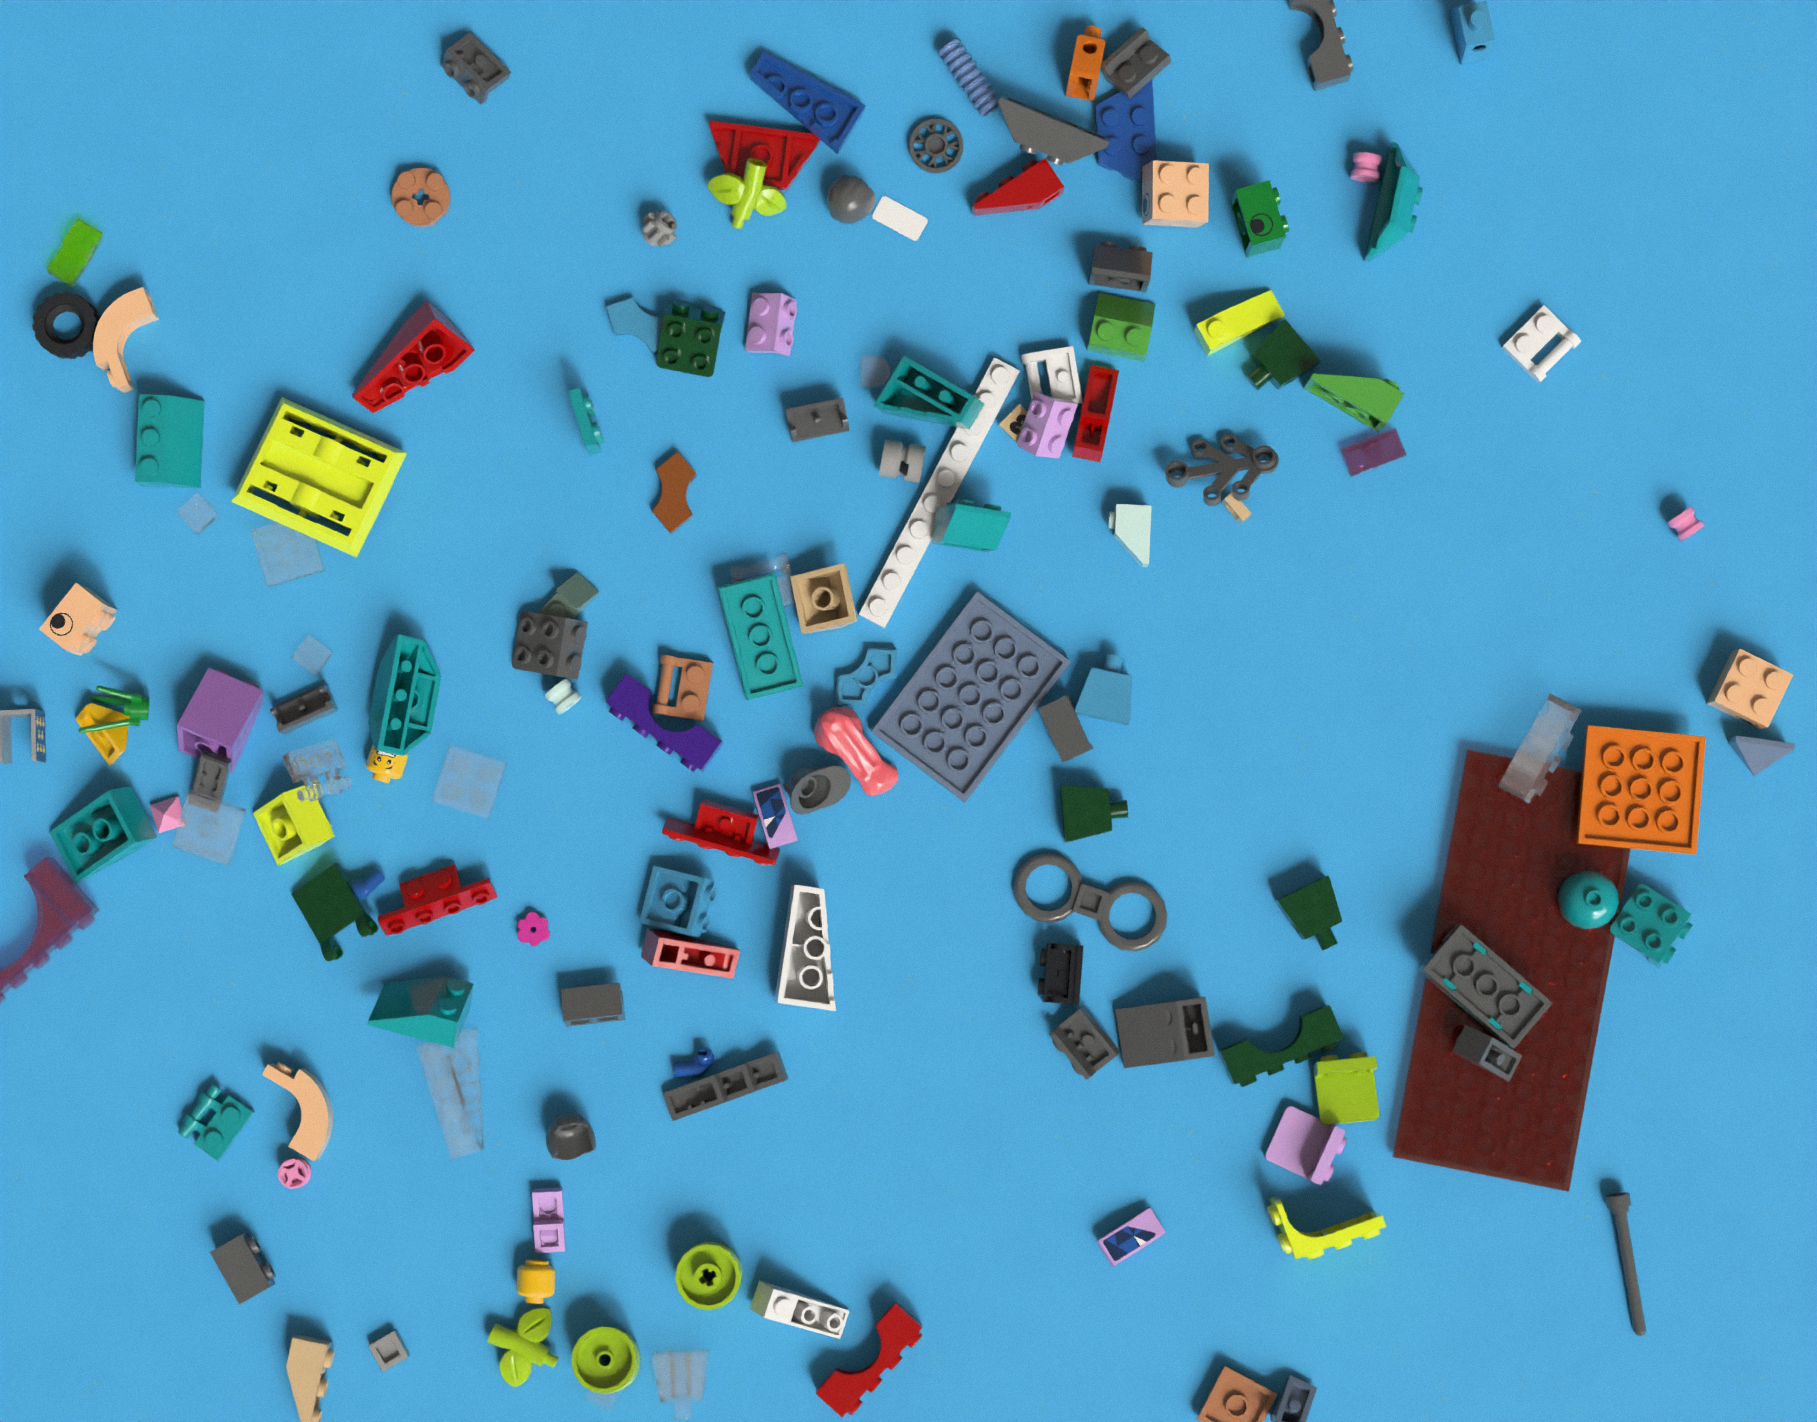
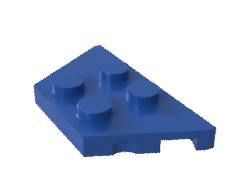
M1152 80L1130 99L1119 92L1095 106L1096 133L1111 139L1107 148L1097 151L1098 165L1110 171H1117L1131 180L1133 178L1142 182V167L1153 160H1157Z

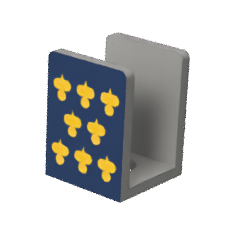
M37 709L0 710V763L12 764L11 717H31L32 761L46 763L45 712Z

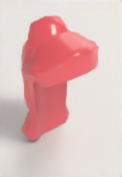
M832 707L819 715L814 727L817 744L829 753L837 755L844 760L861 783L867 795L877 796L885 793L898 782L897 767L886 763L880 758L876 749L863 735L862 723L854 710L846 707Z

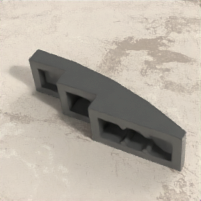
M778 1051L664 1092L663 1096L671 1119L675 1121L786 1081L789 1078Z

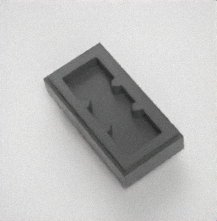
M204 750L201 753L190 803L216 813L221 808L232 759L208 750Z

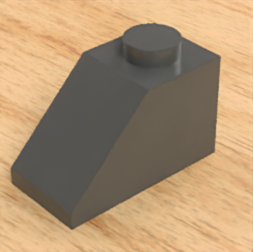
M1465 1025L1458 1036L1452 1052L1508 1082H1510L1522 1058L1521 1054L1500 1041Z

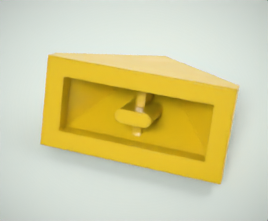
M90 703L84 707L75 720L80 727L125 720L129 719L130 716H124V713ZM128 726L85 733L109 766L114 764L126 750Z

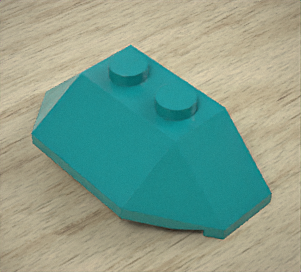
M1391 142L1387 150L1364 261L1370 262L1405 239L1408 232L1413 233L1417 216L1412 215L1414 204L1419 205L1423 188L1418 187L1420 177L1398 143Z
M396 634L379 663L368 720L374 749L377 751L405 756L412 748L431 734L441 674L424 640Z

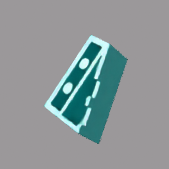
M903 356L875 402L874 407L885 414L970 430L985 404L974 395Z

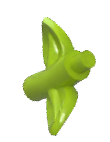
M755 158L747 159L743 180L732 173H723L712 178L707 184L709 191L718 201L726 205H733L730 212L734 216L731 225L735 228L742 229L744 221L750 219L753 210L765 216H772L786 210L787 204L783 193L774 186L763 185L767 164Z
M538 1308L524 1313L518 1320L516 1330L497 1323L494 1325L487 1343L507 1349L499 1361V1370L503 1379L510 1386L517 1387L523 1384L532 1372L533 1363L539 1367L546 1364L555 1368L559 1357L549 1353L550 1348L540 1343L547 1338L550 1332L552 1321L550 1309Z

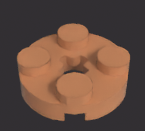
M415 168L398 176L392 189V204L399 217L409 225L420 228L429 227L436 224V221L440 220L448 212L451 204V193L440 174L427 168ZM423 190L426 195H429V199L424 200L423 205H418V201L413 198L414 195Z

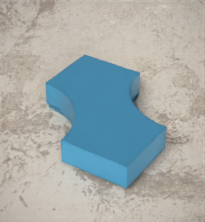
M634 297L606 306L615 336L632 335L638 337L647 344L652 354L658 352L664 317H654L645 313L639 308Z
M868 648L865 660L857 670L850 674L837 676L836 706L866 707L867 698L875 686L883 681L896 679L897 649Z

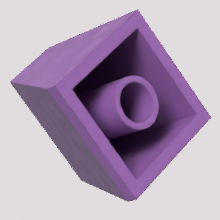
M208 668L177 723L178 750L199 760L204 750L232 759L229 772L233 773L262 707L263 690L253 682H243L233 678L226 671H216Z

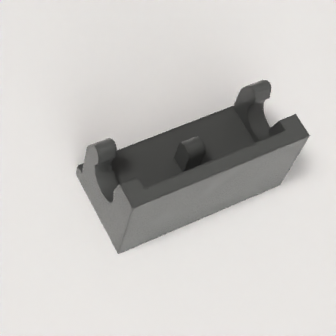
M843 398L786 409L792 442L850 431Z
M327 683L270 709L271 714L277 720L276 726L278 731L283 734H287L338 711Z
M1069 695L1038 708L1062 762L1069 761L1094 749L1088 741Z
M620 982L561 989L563 1021L567 1027L626 1020Z

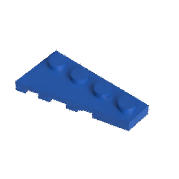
M765 51L750 72V80L836 154L841 150L865 110L866 105Z

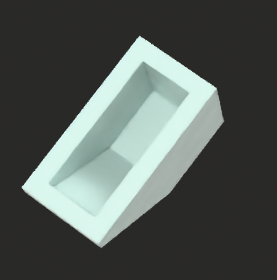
M1116 504L1114 512L1109 511L1108 529H1114L1113 537L1141 567H1148L1151 505Z

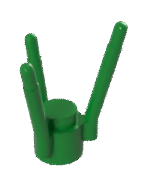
M98 685L96 687L97 691L124 699L91 695L90 699L102 703L124 706V716H130V719L81 727L78 731L79 733H86L129 725L140 726V720H148L150 697H142V694H131Z

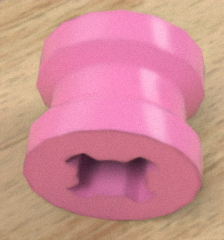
M1367 152L1353 154L1352 161L1355 163V168L1351 171L1350 178L1359 182H1378L1380 180L1378 166L1382 163V157L1378 154Z
M1692 506L1667 522L1670 528H1674L1677 531V538L1680 542L1705 526L1702 520H1697L1695 517V510Z
M301 1158L285 1161L278 1171L281 1184L290 1189L299 1188L307 1184L312 1174L309 1163Z

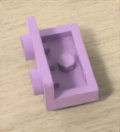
M752 293L746 351L751 353H777L782 356H790L793 345L794 319L797 315L796 299L782 293Z
M1035 391L1017 441V446L1035 456L1059 459L1078 404L1071 400L1052 398Z

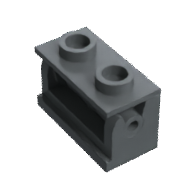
M247 1232L210 1252L238 1304L251 1299L276 1284L273 1279L276 1275L269 1262L264 1263L258 1253L261 1251V1247L257 1239L253 1235L249 1236Z

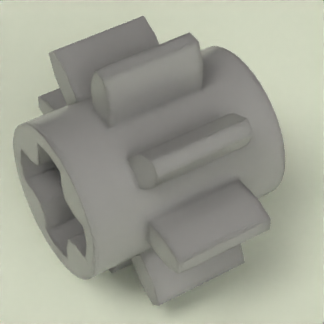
M657 210L654 214L650 212L642 219V222L645 224L641 229L642 235L650 245H658L661 248L665 244L669 245L677 238L673 233L677 229L676 220L668 212Z

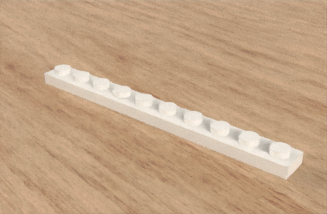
M995 357L993 358L974 394L975 397L985 404L970 430L958 427L955 430L868 595L859 616L885 629L933 538L936 509L946 506L947 502H952L1020 370Z

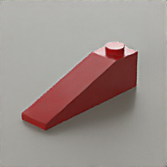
M426 301L406 320L355 389L352 397L369 411L375 413L403 398L405 392L420 385L423 387L430 383L429 380L443 372L448 374L455 370L475 349L443 313Z

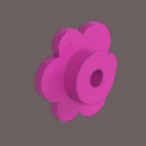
M535 912L528 913L525 920L522 919L518 922L520 930L517 937L522 943L529 942L531 946H537L540 941L548 940L550 937V931L546 928L548 920L540 918ZM532 927L536 928V932L533 933L531 931Z

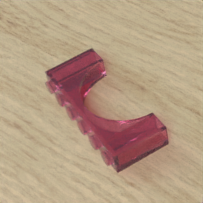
M45 857L24 876L36 898L38 909L37 928L32 942L25 953L12 965L0 971V1004L6 999L4 994L12 987L17 989L28 980L26 974L34 967L37 970L43 967L51 959L49 954L56 948L61 950L73 940L71 935L79 928L84 930L96 919L93 915L99 911L53 857Z

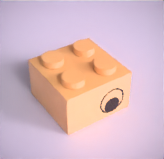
M1153 160L1142 167V225L1198 228L1208 222L1209 164Z
M75 583L39 630L66 651L82 656L83 653L87 654L93 649L97 643L95 638L101 630L105 631L112 625L115 620L113 615L117 610L91 589Z
M1742 649L1734 650L1731 652L1707 704L1759 730L1767 728L1793 674Z

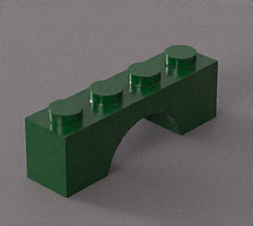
M1325 1005L1299 1016L1298 1033L1291 1044L1282 1050L1265 1052L1256 1048L1249 1040L1245 1039L1218 1052L1231 1083L1234 1085L1240 1083V1086L1244 1087L1256 1082V1075L1267 1071L1269 1076L1284 1070L1283 1064L1291 1060L1298 1064L1312 1058L1310 1052L1321 1048L1322 1052L1334 1049L1339 1046L1337 1041L1344 1037L1330 1005Z

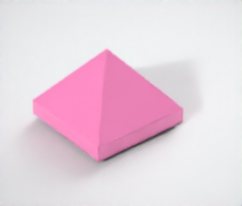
M179 796L150 805L158 833L187 825Z

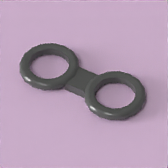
M1043 853L1032 856L1021 865L1015 876L1013 891L1016 902L1025 915L1038 922L1053 923L1061 921L1075 912L1098 920L1100 932L1110 944L1120 950L1132 952L1152 946L1160 939L1166 928L1167 910L1164 900L1155 889L1144 883L1133 881L1117 884L1108 892L1083 884L1080 871L1073 862L1060 854ZM1054 865L1064 870L1069 876L1072 885L1071 896L1060 909L1053 911L1040 910L1033 906L1027 898L1025 890L1026 880L1037 867ZM1129 893L1140 894L1147 898L1155 911V922L1151 931L1143 938L1136 940L1125 939L1119 936L1111 927L1109 920L1110 908L1114 901L1120 896Z

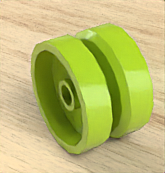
M705 1241L695 1244L685 1252L677 1265L675 1281L678 1292L685 1302L697 1309L713 1310L723 1307L734 1298L741 1286L743 1270L740 1259L732 1248L722 1242ZM709 1269V1272L714 1270L715 1276L712 1280L705 1278V1270Z
M598 1327L589 1330L578 1339L573 1348L571 1365L574 1376L582 1386L592 1392L611 1394L624 1390L635 1380L640 1371L641 1355L637 1343L626 1332L618 1328ZM602 1355L610 1356L611 1361L609 1365L604 1366V1362L600 1361Z

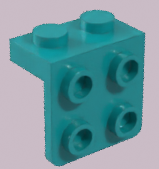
M1640 884L1611 925L1610 932L1615 937L1649 957L1648 962L1659 968L1662 962L1668 964L1677 950L1673 945L1678 937L1684 940L1693 925L1689 921L1692 914L1648 886Z

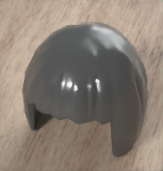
M844 174L831 183L827 192L826 203L833 219L843 224H854L861 221L871 212L876 198L873 190L862 179Z
M565 1112L559 1114L550 1123L546 1133V1146L553 1159L572 1160L595 1150L596 1139L590 1123L584 1117L577 1113Z

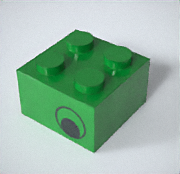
M1270 180L1236 189L1230 203L1246 258L1279 249L1286 238V233L1289 232L1285 215L1280 216L1277 205L1281 204L1277 188H1272Z

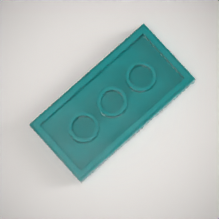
M775 572L718 586L746 700L803 687Z

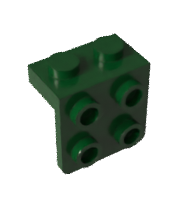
M684 300L668 301L663 318L656 360L657 366L664 369L711 377L714 373L725 312L719 311L714 306H693Z

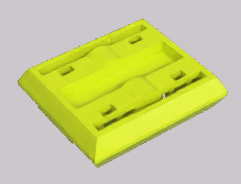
M282 397L231 502L357 558L390 492L407 452ZM291 418L302 424L309 423L313 429L335 437V440L321 436L288 420ZM294 427L304 431L302 437H298L299 433L295 431ZM342 441H344L355 447L360 448L361 450L369 454L375 452L378 458L385 460V462L382 463L380 461H377L371 457H368L362 453L350 449L342 445L341 443ZM361 457L371 461L368 467L365 466L366 463L361 460ZM268 482L278 485L275 492L272 491L273 487ZM257 487L290 502L294 509L300 511L299 514L296 515L278 507L276 504L253 495L255 488ZM334 511L345 515L342 522L338 520L339 516ZM307 514L317 519L322 516L351 529L349 536H345L321 524L305 519Z

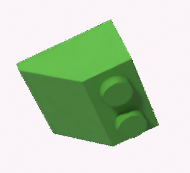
M1098 293L1087 350L1144 361L1156 304Z

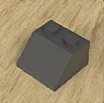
M1101 242L1100 245H1094L1088 285L1146 293L1151 277L1152 252H1146L1147 249L1141 246H1129V249L1117 248L1118 245L1112 242Z

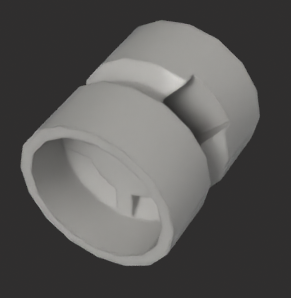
M886 439L879 476L895 479L900 475L903 481L920 483L926 446L910 443L907 447H904L902 441Z

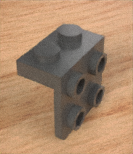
M527 611L522 612L519 619L512 667L518 670L578 680L588 622Z

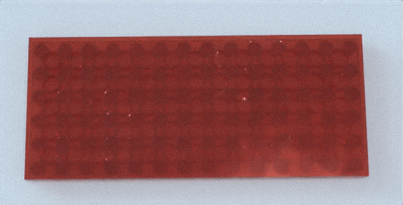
M1466 750L1429 955L1435 953L1444 942L1442 940L1455 925L1462 924L1552 1002V1005L1515 1048H1511L1521 1054L1522 1058L1510 1082L1452 1052L1456 1040L1465 1025L1485 1033L1501 1043L1503 1042L1425 977L1392 1157L1569 1192L1615 938L1610 932V927L1619 915L1630 849L1576 844L1582 775L1580 771ZM1593 870L1604 874L1614 883L1618 891L1619 904L1616 914L1607 924L1594 929H1581L1572 926L1563 918L1557 896L1560 886L1568 876L1579 871Z

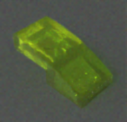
M77 219L63 238L62 248L46 268L47 272L73 288L93 257L103 237V233Z

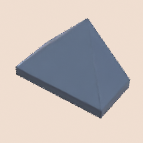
M1737 735L1729 737L1730 746L1754 776L1793 751L1795 743Z

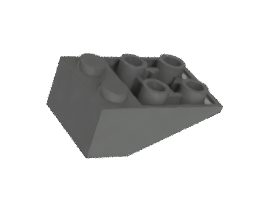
M1206 997L1115 1009L1124 1068L1215 1056Z

